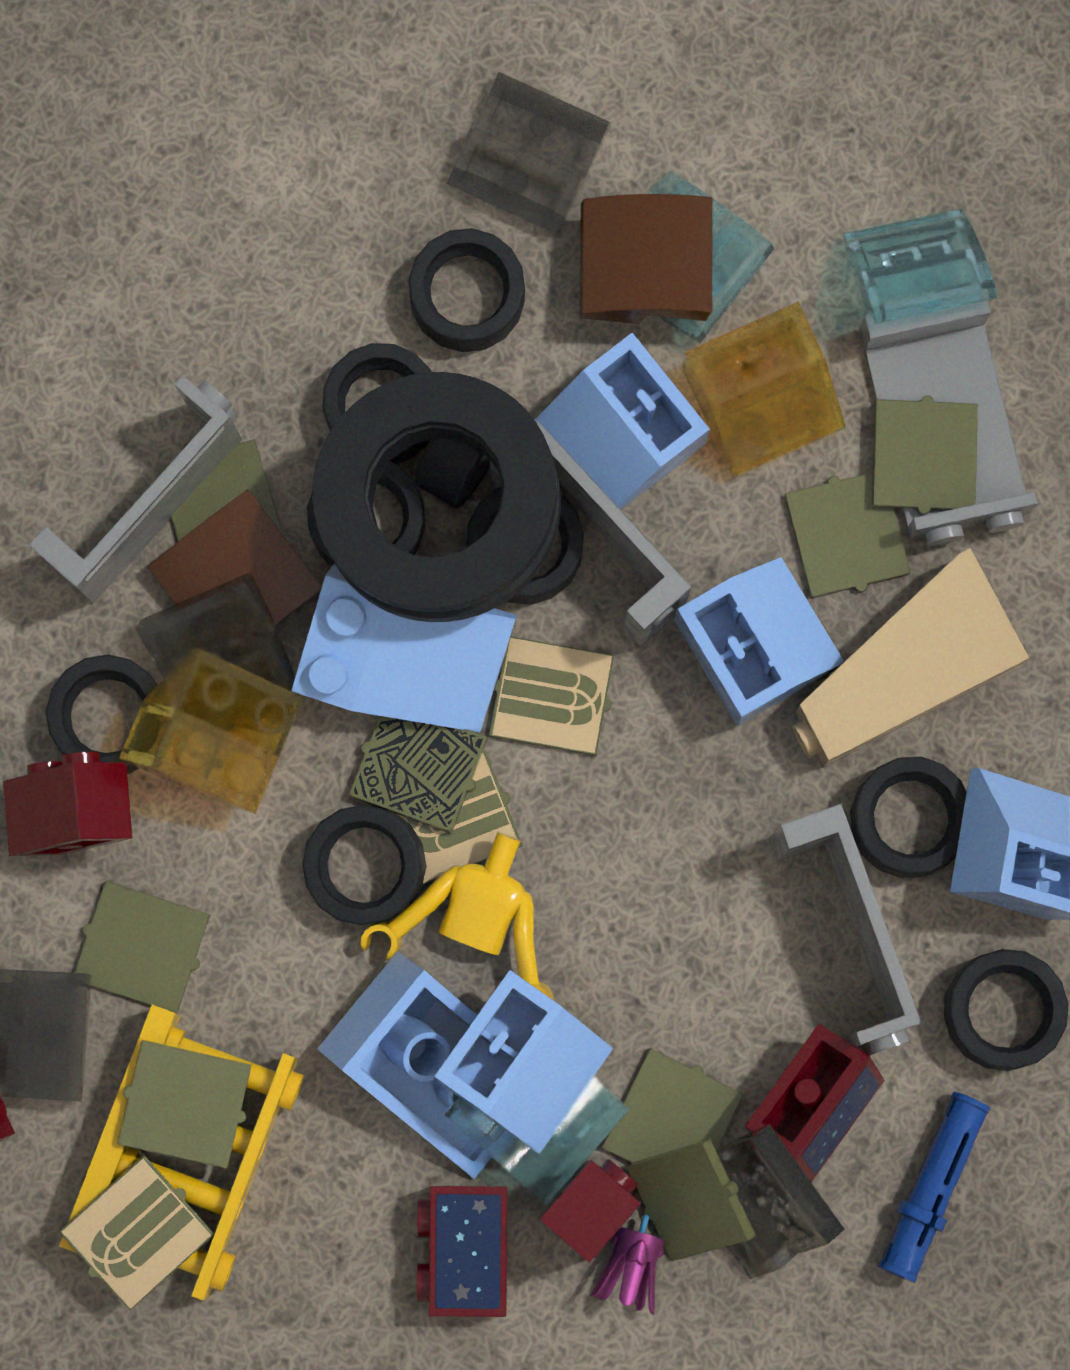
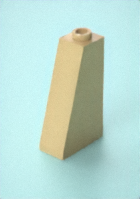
M971 548L959 553L798 706L795 713L799 722L793 724L792 729L800 747L808 758L818 755L822 765L825 767L1020 668L1029 659Z

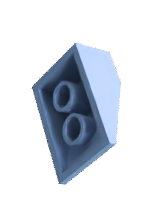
M334 563L325 575L291 691L354 712L461 730L467 729L480 733L517 615L494 608L478 616L451 622H424L399 617L377 607L361 596L346 581Z
M397 951L317 1050L473 1179L476 1178L511 1135L434 1080V1076L477 1015L425 970Z

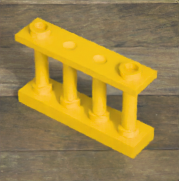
M152 1004L69 1221L140 1158V1150L119 1145L117 1141L128 1099L124 1096L123 1089L125 1086L131 1085L141 1040L252 1065L246 1088L265 1094L267 1097L254 1131L237 1125L232 1151L240 1153L244 1157L231 1191L151 1162L174 1189L182 1188L186 1192L184 1200L187 1203L221 1215L208 1252L198 1249L178 1267V1269L199 1276L191 1296L204 1301L209 1298L212 1288L221 1292L225 1289L236 1260V1255L226 1252L279 1110L280 1108L292 1110L304 1075L294 1071L298 1059L284 1053L277 1070L274 1071L185 1038L186 1031L177 1028L181 1016ZM62 1237L59 1247L77 1253L67 1240Z

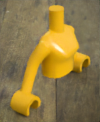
M497 832L485 866L468 863L463 866L456 865L450 867L393 921L376 923L366 929L361 936L360 944L362 949L366 951L372 942V936L375 931H383L388 934L391 939V948L386 957V960H388L401 949L402 937L435 911L451 892L448 908L438 932L478 950L500 955L506 934L514 920L513 940L519 977L554 1001L553 992L549 986L539 982L533 936L534 905L532 896L525 891L521 883L508 875L521 841L507 834Z

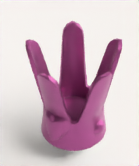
M647 1214L643 1215L639 1232L621 1227L613 1236V1253L590 1296H597L598 1300L607 1299L623 1272L619 1293L620 1302L624 1306H630L635 1302L637 1311H641L645 1304L648 1289V1308L650 1313L654 1315L656 1263L658 1258L663 1256L665 1240L645 1234L649 1220Z

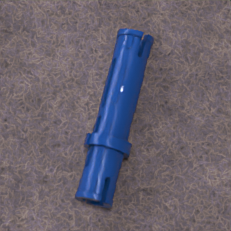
M953 1091L944 1118L928 1150L915 1185L907 1201L901 1200L896 1212L901 1216L889 1245L879 1261V1268L909 1282L916 1283L917 1275L936 1231L942 1233L947 1223L943 1215L965 1167L979 1130L991 1109L988 1105Z

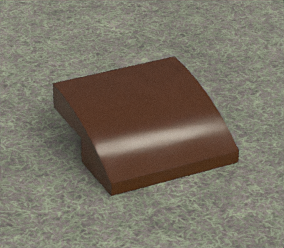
M628 194L583 199L581 202L579 318L640 324L646 315L706 321L712 313V197L678 194Z
M249 489L209 517L147 566V569L221 666L225 665L269 632L275 625L321 592L322 588L321 584Z

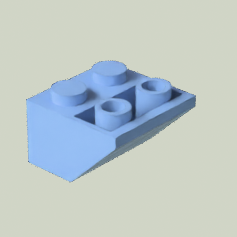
M633 333L629 334L586 367L535 419L557 440L620 510L704 447L710 428Z
M782 557L729 578L679 607L676 611L674 621L737 727L836 670L844 663V660Z
M971 768L950 892L1045 920H1070V796L981 768Z
M509 970L438 1070L434 1080L540 1154L613 1048L566 1009Z

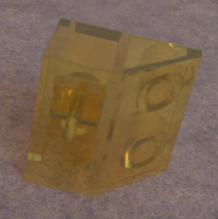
M799 302L692 348L684 354L682 371L733 478L843 430L846 427L825 356Z
M194 648L143 700L119 759L219 804L256 814L304 697L200 648Z

